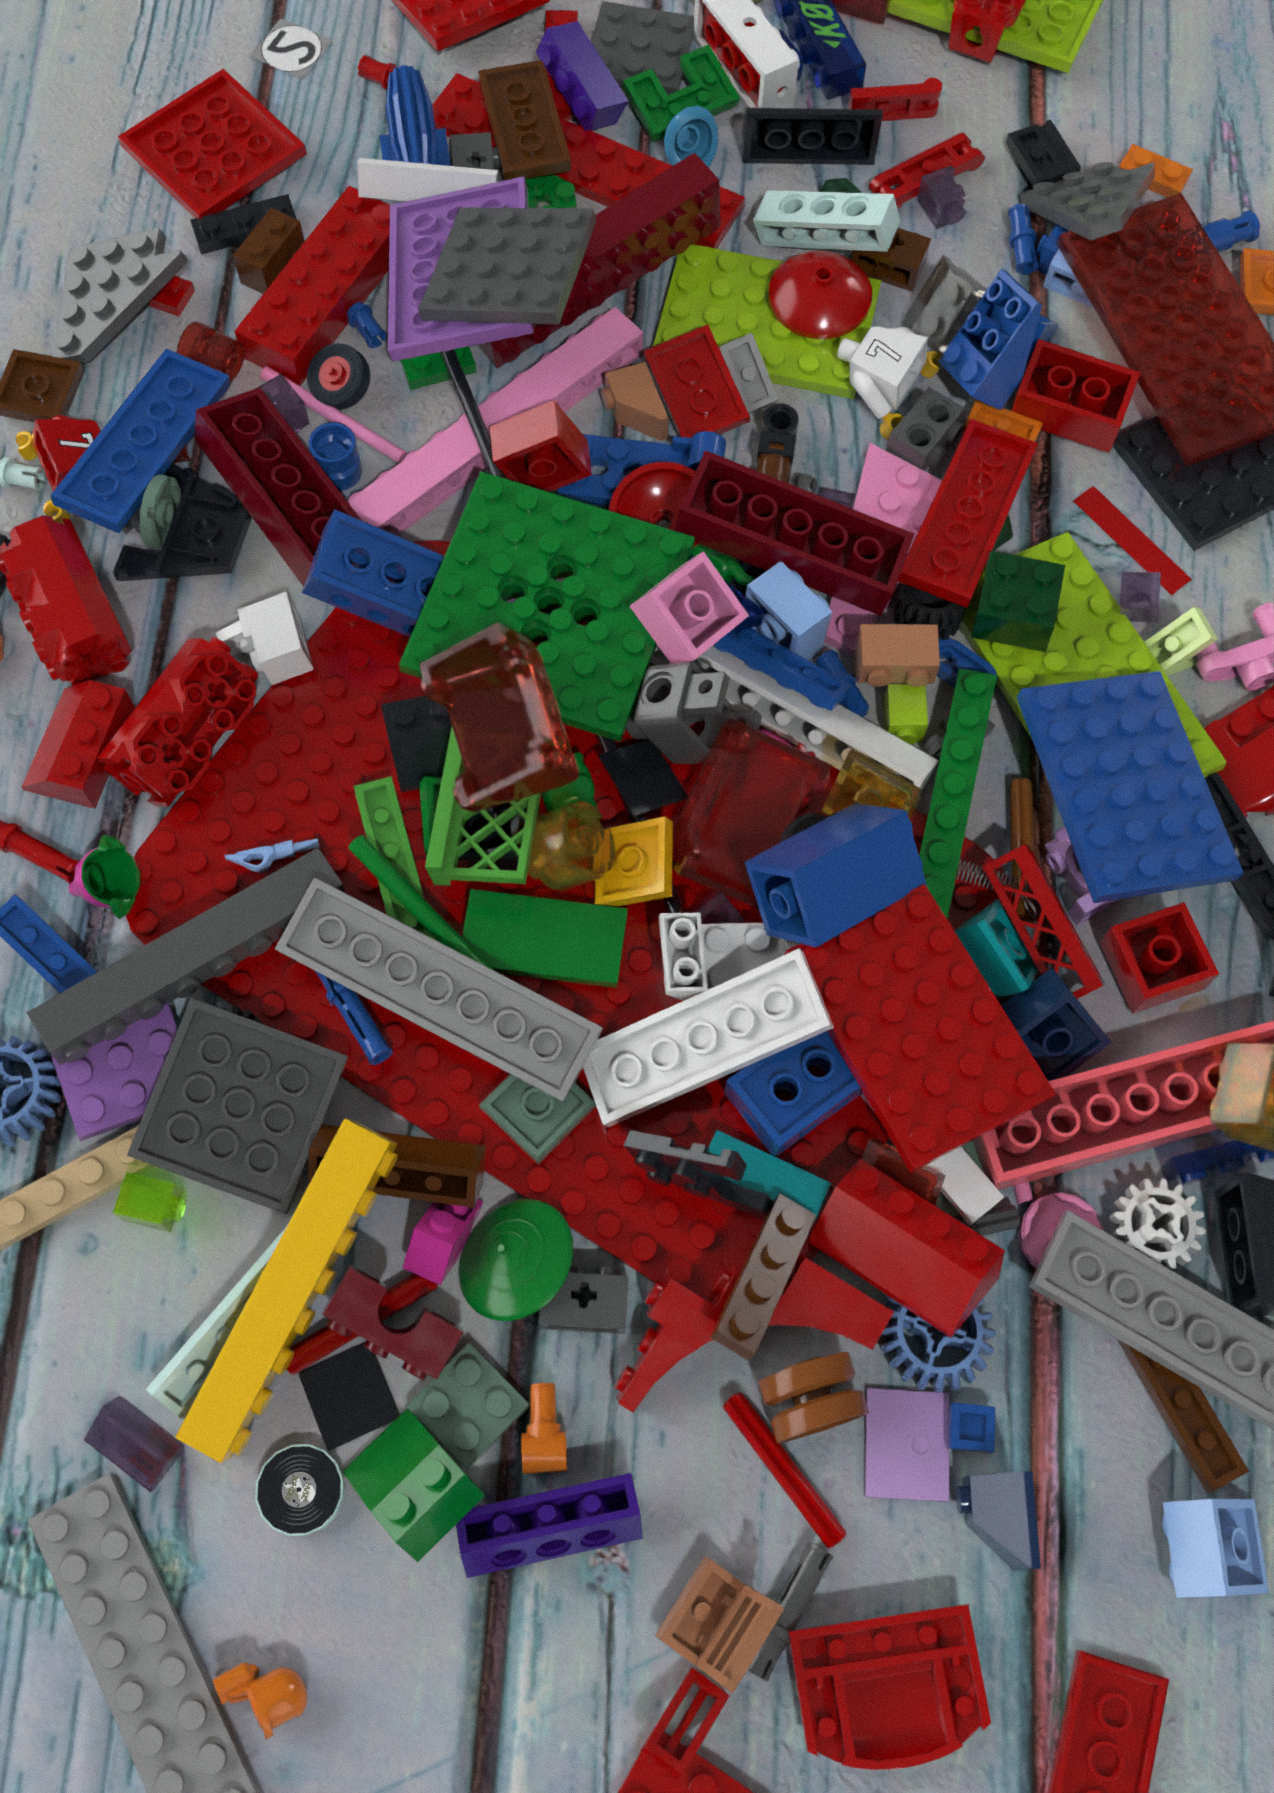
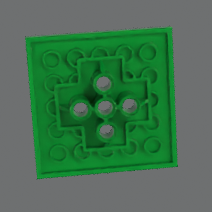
M480 471L399 663L400 672L621 742L646 671L649 668L657 646L656 642L630 608V605L689 560L694 547L695 537ZM559 578H565L564 581H557ZM514 598L516 599V600L514 601V603H513V602H507V601L510 600V599H514ZM546 610H553L550 614L542 613ZM582 621H590L587 625L578 624ZM534 642H542L537 647L529 646Z

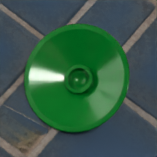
M535 1199L514 1200L495 1208L485 1215L469 1234L459 1260V1284L463 1296L471 1308L488 1319L513 1321L532 1315L548 1304L561 1289L571 1268L573 1239L567 1221L553 1206Z

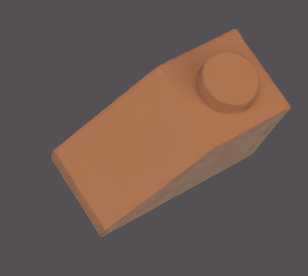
M646 362L606 372L605 388L601 389V397L605 409L612 410L616 422L660 441L668 439L669 418Z

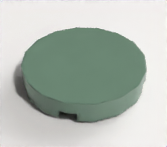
M162 474L154 476L143 496L140 510V533L144 545L150 548L162 549L175 514V508L178 507L182 497L178 481L173 477Z

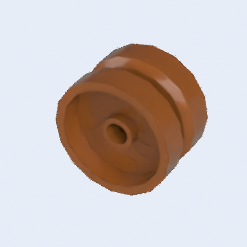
M849 1352L807 1359L785 1367L782 1371L758 1381L764 1405L776 1407L792 1402L794 1407L777 1413L770 1421L777 1444L816 1434L870 1413L861 1390L848 1389L833 1393L832 1389L850 1382L856 1374Z

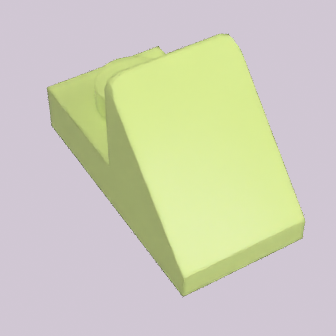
M1193 607L1144 643L1167 676L1196 666L1198 661L1195 655L1217 641L1218 638L1202 610Z

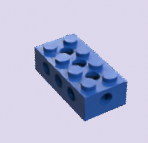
M334 509L324 527L302 593L411 637L444 556Z
M827 1031L744 1067L726 1081L724 1089L726 1097L774 1157L784 1152L863 1092ZM817 1066L824 1071L826 1076H813L807 1067ZM786 1090L792 1095L793 1100L782 1101L775 1096L774 1091Z

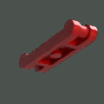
M962 132L877 175L870 182L869 190L874 194H894L897 209H899L904 202L968 169L970 171L978 169L984 162L985 155L978 148H973L970 138ZM896 184L898 188L892 190L891 186Z

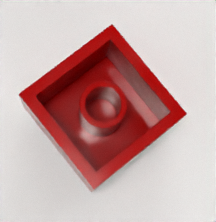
M555 400L490 426L493 463L511 481L551 492L592 475L588 440Z
M1185 902L1111 926L1099 942L1132 1014L1202 991L1219 975Z

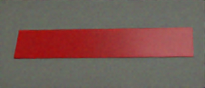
M1094 486L1073 500L1079 508L1169 594L1173 595L1192 580Z

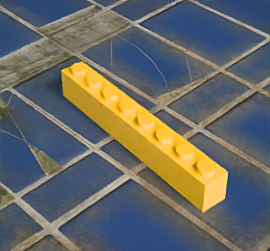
M344 1118L175 1436L176 1439L219 1463L228 1460L234 1454L240 1456L252 1436V1431L248 1430V1427L254 1415L260 1416L273 1396V1391L269 1387L276 1373L282 1375L288 1368L294 1356V1351L290 1347L297 1334L303 1335L309 1328L315 1316V1311L311 1310L318 1294L324 1296L336 1276V1272L331 1270L339 1254L345 1256L350 1250L357 1235L352 1230L360 1215L365 1217L369 1213L377 1198V1193L373 1192L380 1176L386 1178L397 1160L398 1154L393 1152L398 1144L397 1142L355 1120Z

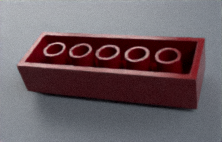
M260 387L196 409L194 440L304 587L324 527L334 509L356 519H361Z
M706 450L681 505L674 531L695 537L696 543L766 571L782 561L790 570L796 571L801 576L807 587L879 616L883 613L893 594L914 536L912 532Z

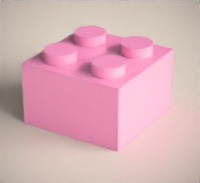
M704 551L682 564L630 605L632 611L670 663L690 662L697 659L749 616Z

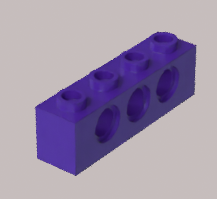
M631 1473L473 1507L456 1524L460 1556L466 1578L643 1539L641 1514Z

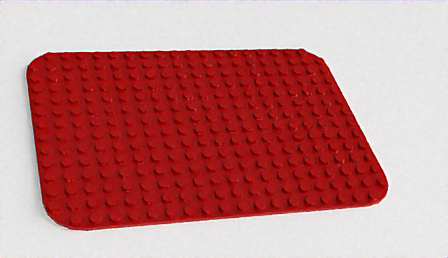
M413 541V543L445 556L450 545L448 541ZM335 607L307 642L314 670L279 682L269 688L211 759L210 766L194 788L184 792L139 847L134 860L140 871V887L130 912L125 916L132 933L144 945H147L314 849L297 852L296 857L274 860L270 868L264 873L249 870L242 865L226 860L225 855L236 854V852L263 846H274V844L293 840V843L316 838L319 839V850L342 882L345 894L386 914L378 879L348 849V846L359 835L366 837L353 786L387 777H392L424 899L461 937L463 935L471 889L595 904L597 830L631 824L632 822L618 788L599 758V754H602L603 751L596 734L544 718L551 761L558 772V781L576 775L570 763L571 757L575 752L582 753L584 756L583 763L590 771L595 787L594 801L597 804L599 820L583 825L581 824L578 812L570 811L568 812L569 819H567L568 827L551 832L548 822L550 815L543 803L542 795H540L538 871L528 872L526 884L451 880L450 886L434 885L425 868L427 854H425L420 789L401 793L381 705L448 691L453 688L400 672L399 663L409 642V636ZM582 621L578 624L584 625L585 621ZM534 642L529 646L537 647L542 642ZM698 721L690 726L697 736L703 732L705 721ZM745 724L740 725L737 731L742 730ZM760 725L759 731L764 729L770 732V730ZM626 728L621 742L616 740L615 742L619 749L649 739L636 740L630 736ZM789 741L787 742L788 744H790V745L793 746L794 748L797 747V746L794 745L793 743H791V742H789ZM751 750L723 751L719 764H674L662 753L688 798L645 812L647 820L666 817L673 822L672 881L685 913H694L708 899L714 898L736 919V923H763L745 861L779 844L782 832L796 818L810 813L830 817L854 803L906 810L908 818L912 823V833L919 855L928 815L912 806L909 809L901 806L815 757L814 765L809 768L805 775L785 791L766 796L755 802L748 803L742 801L740 793L747 781ZM513 768L491 773V775L500 784L517 771ZM484 777L478 783L473 785L471 789L490 786L492 784L488 781L486 777ZM525 779L521 780L527 786ZM964 837L960 855L962 860L961 867L963 862L966 861V869L968 862H970V871L974 863V873L976 866L979 865L978 875L981 866L995 859L976 843ZM252 859L250 864L259 865L263 860ZM1002 867L995 869L996 874H998V872L1000 871L999 879L1001 878L1002 873L1004 872ZM963 868L958 879H955L947 918L953 930L999 899L995 889L991 890V882L988 889H986L988 877L982 888L985 873L979 886L980 873L975 885H973L976 871L969 884L972 869L967 882H965L967 870L961 881ZM1011 892L1009 898L1014 903L1015 899L1012 897L1013 893ZM663 898L617 906L628 909L617 988L499 973L601 1026L603 1030L598 1040L683 1001L665 994L659 915L660 913H668ZM709 909L705 914V922L707 921L711 909ZM280 939L273 942L271 947L263 954L255 957L250 955L238 962L230 973L222 977L214 976L200 984L232 1006L239 1007L243 1013L245 1010L252 1012L255 1018L258 1017L263 1025L349 1056L341 1078L434 1139L486 1146L484 1172L525 1199H535L553 1206L563 1215L569 1228L651 1282L655 1283L659 1280L663 1283L668 1275L712 1302L715 1294L711 1292V1288L721 1271L724 1269L729 1272L733 1265L742 1269L764 1220L708 1197L695 1196L675 1184L670 1183L669 1186H664L649 1180L646 1177L647 1172L634 1163L635 1158L624 1147L630 1130L672 1138L675 1140L674 1145L691 1149L693 1143L709 1147L716 1130H719L771 1155L724 1094L726 1081L741 1069L610 1127L603 1125L596 1106L538 1165L479 1107V1104L510 1073L358 994L388 1045L393 1049V1054L387 1060L377 1065H370L368 1058L350 1031L336 1005H331L327 1000V990L316 972L275 950ZM817 1066L807 1067L813 1076H826L824 1071ZM582 1068L575 1083L594 1100L585 1071ZM786 1090L774 1091L775 1096L782 1101L793 1100L792 1095ZM861 1094L777 1156V1158L831 1183L799 1254L811 1261L814 1260L819 1249L809 1243V1237L835 1187L860 1159L872 1165L889 1138L879 1118L863 1100Z

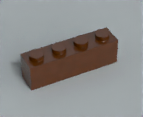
M322 1124L309 1147L308 1185L340 1126ZM376 1131L398 1143L393 1151L398 1154V1157L389 1175L386 1178L380 1176L373 1192L378 1195L475 1207L484 1183L486 1146Z

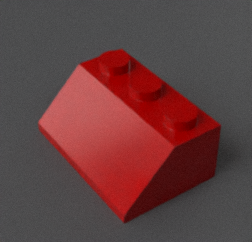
M92 680L64 688L21 788L24 791L95 809L109 777V774L103 768L106 763H100L98 756L135 709L126 689Z

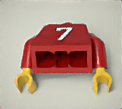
M56 415L51 419H35V428L32 435L26 431L19 432L16 435V443L19 445L18 453L27 461L39 458L50 486L54 491L101 431L97 422L93 420H77L64 415ZM52 500L44 504V513L47 516H51L55 523H63L61 518L70 519L69 512L53 505Z

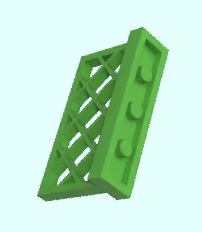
M452 725L425 868L434 885L450 886L451 880L526 884L549 747L547 736L470 733L468 726ZM479 746L496 747L501 753L485 765L477 759ZM524 748L537 749L536 758L523 768L513 758L514 755ZM508 761L517 772L499 784L491 775V772ZM486 777L495 788L477 801L471 794V788ZM525 779L531 786L530 793L516 803L507 791ZM502 795L511 807L493 819L484 808ZM480 812L488 824L470 836L464 829L465 822ZM518 814L525 821L524 829L509 838L501 826ZM496 831L505 843L487 855L478 843ZM520 843H521V849H519V848L517 847V845L520 844ZM472 847L482 858L481 861L471 868H457L459 857ZM510 850H513L519 857L517 871L499 870L494 862Z

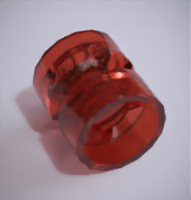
M194 321L183 331L178 342L177 353L229 375L230 382H232L242 368L245 349L240 341L226 334H219L216 329L200 321Z

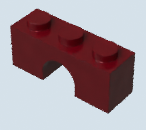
M349 1264L323 1309L322 1315L329 1318L326 1325L345 1337H349L351 1332L367 1340L364 1347L386 1359L389 1353L405 1361L402 1368L419 1379L424 1380L427 1374L438 1379L464 1333L462 1327L425 1306L418 1318L410 1326L401 1329L387 1326L378 1314L379 1304L388 1290L387 1284Z

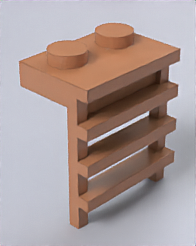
M704 1556L654 1636L733 1693L784 1609L777 1602L745 1585L713 1560Z

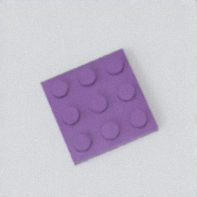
M169 1003L164 1005L162 1011L149 1019L141 1018L127 1026L126 1031L121 1036L110 1041L103 1040L89 1048V1052L75 1062H65L59 1066L52 1056L80 1141L142 1119L178 1031Z

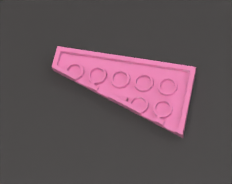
M869 442L853 509L914 533L908 550L909 553L942 480ZM897 581L893 594L890 600L888 601L883 613L885 612V610L887 609V607L889 606V604L891 603V601L893 600V598L895 597L903 583ZM831 597L829 607L833 612L824 643L852 658L860 625L877 624L881 616Z

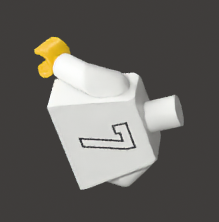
M877 326L872 327L861 343L844 338L837 353L838 359L850 363V384L865 401L876 418L883 419L880 425V433L887 440H889V436L894 430L892 425L896 428L904 418L901 414H892L890 412L891 409H898L919 373L926 378H932L939 372L938 365L940 363L938 361L942 356V353L938 350L928 352V337L917 335L908 327L889 329Z

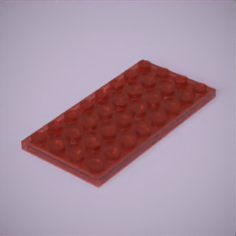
M1182 193L1136 208L1122 230L1097 239L1089 240L1072 231L1059 235L1057 241L1058 248L1129 369L1141 372L1137 382L1186 466L1274 434V342Z

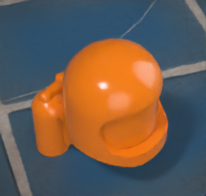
M244 1662L214 1678L212 1681L221 1705L228 1701L231 1704L249 1701L256 1720L264 1731L266 1740L274 1736L272 1729L293 1719L295 1716L298 1718L306 1709L308 1701L306 1686L299 1673L291 1668L280 1667L258 1678L260 1669L255 1664Z

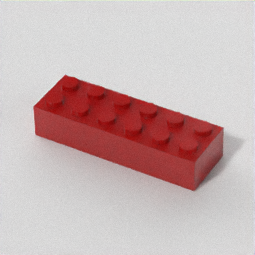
M351 186L345 189L235 329L234 333L243 359L261 368L269 366L299 386L303 384L307 379L308 367L315 354L323 347L333 344L348 325V309L357 302L364 303L389 271L390 204L376 198L359 197L358 190Z

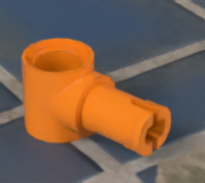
M535 1383L530 1385V1424L526 1426V1433L521 1435L523 1474L567 1472L566 1431H561V1424L557 1423L554 1383Z

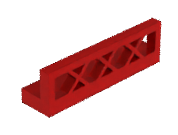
M1023 844L982 866L1041 975L1049 970L1045 962L1055 964L1054 970L1057 974L1060 966L1076 971L1084 984V987L1073 992L1077 999L1105 985L1103 978L1029 844ZM1015 859L1023 873L1018 889L1002 885L995 869ZM1026 880L1034 894L1023 891ZM1006 891L1016 893L1014 903H1012ZM1021 896L1038 900L1042 910L1037 924L1021 920L1017 912ZM1045 915L1053 929L1042 926ZM1025 926L1036 929L1033 940ZM1041 931L1057 935L1061 942L1057 960L1042 956L1039 953L1036 945ZM1065 951L1072 964L1062 962Z

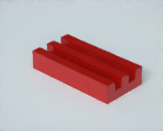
M692 1667L640 1751L647 1757L649 1754L657 1759L656 1764L662 1768L666 1766L672 1771L671 1775L679 1780L684 1775L730 1695ZM692 1684H695L700 1688L667 1744L662 1748L657 1744L658 1740ZM709 1695L715 1701L678 1760L672 1754L705 1698Z

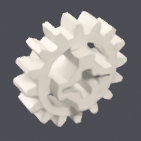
M1148 1178L1139 1183V1189L1132 1184L1124 1191L1126 1197L1120 1196L1114 1202V1205L1121 1212H1114L1110 1216V1221L1119 1224V1228L1112 1232L1111 1235L1117 1239L1122 1238L1125 1244L1156 1262L1162 1263L1168 1269L1173 1270L1176 1268V1261L1183 1266L1191 1261L1189 1253L1195 1254L1202 1248L1194 1238H1200L1206 1234V1229L1196 1226V1221L1204 1217V1213L1192 1211L1191 1206L1197 1199L1194 1196L1187 1199L1182 1198V1185L1179 1184L1174 1189L1169 1190L1167 1180L1162 1178L1153 1187ZM1156 1199L1165 1201L1170 1205L1158 1203ZM1132 1215L1136 1219L1135 1232L1133 1231L1131 1223ZM1157 1219L1163 1224V1227L1158 1231L1152 1226V1223ZM1181 1220L1183 1223V1234L1180 1231ZM1144 1244L1156 1246L1160 1252L1151 1250L1144 1246Z

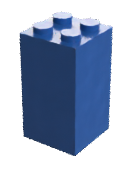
M854 803L745 861L767 935L818 947L904 898L911 890L923 884L926 885L922 870V860L918 855L912 833L913 827L908 818L907 811Z

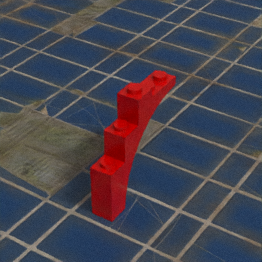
M799 1255L768 1326L812 1327L843 1335L873 1350L894 1311L806 1257ZM733 1265L729 1272L724 1269L721 1271L711 1288V1292L715 1294L712 1302L668 1275L663 1283L659 1280L654 1283L644 1303L649 1305L646 1311L648 1317L658 1322L659 1325L656 1330L651 1327L647 1329L637 1346V1350L642 1354L635 1366L631 1368L627 1365L620 1374L614 1386V1389L619 1391L616 1396L619 1405L634 1413L652 1386L679 1360L708 1342L714 1341L710 1336L741 1269Z

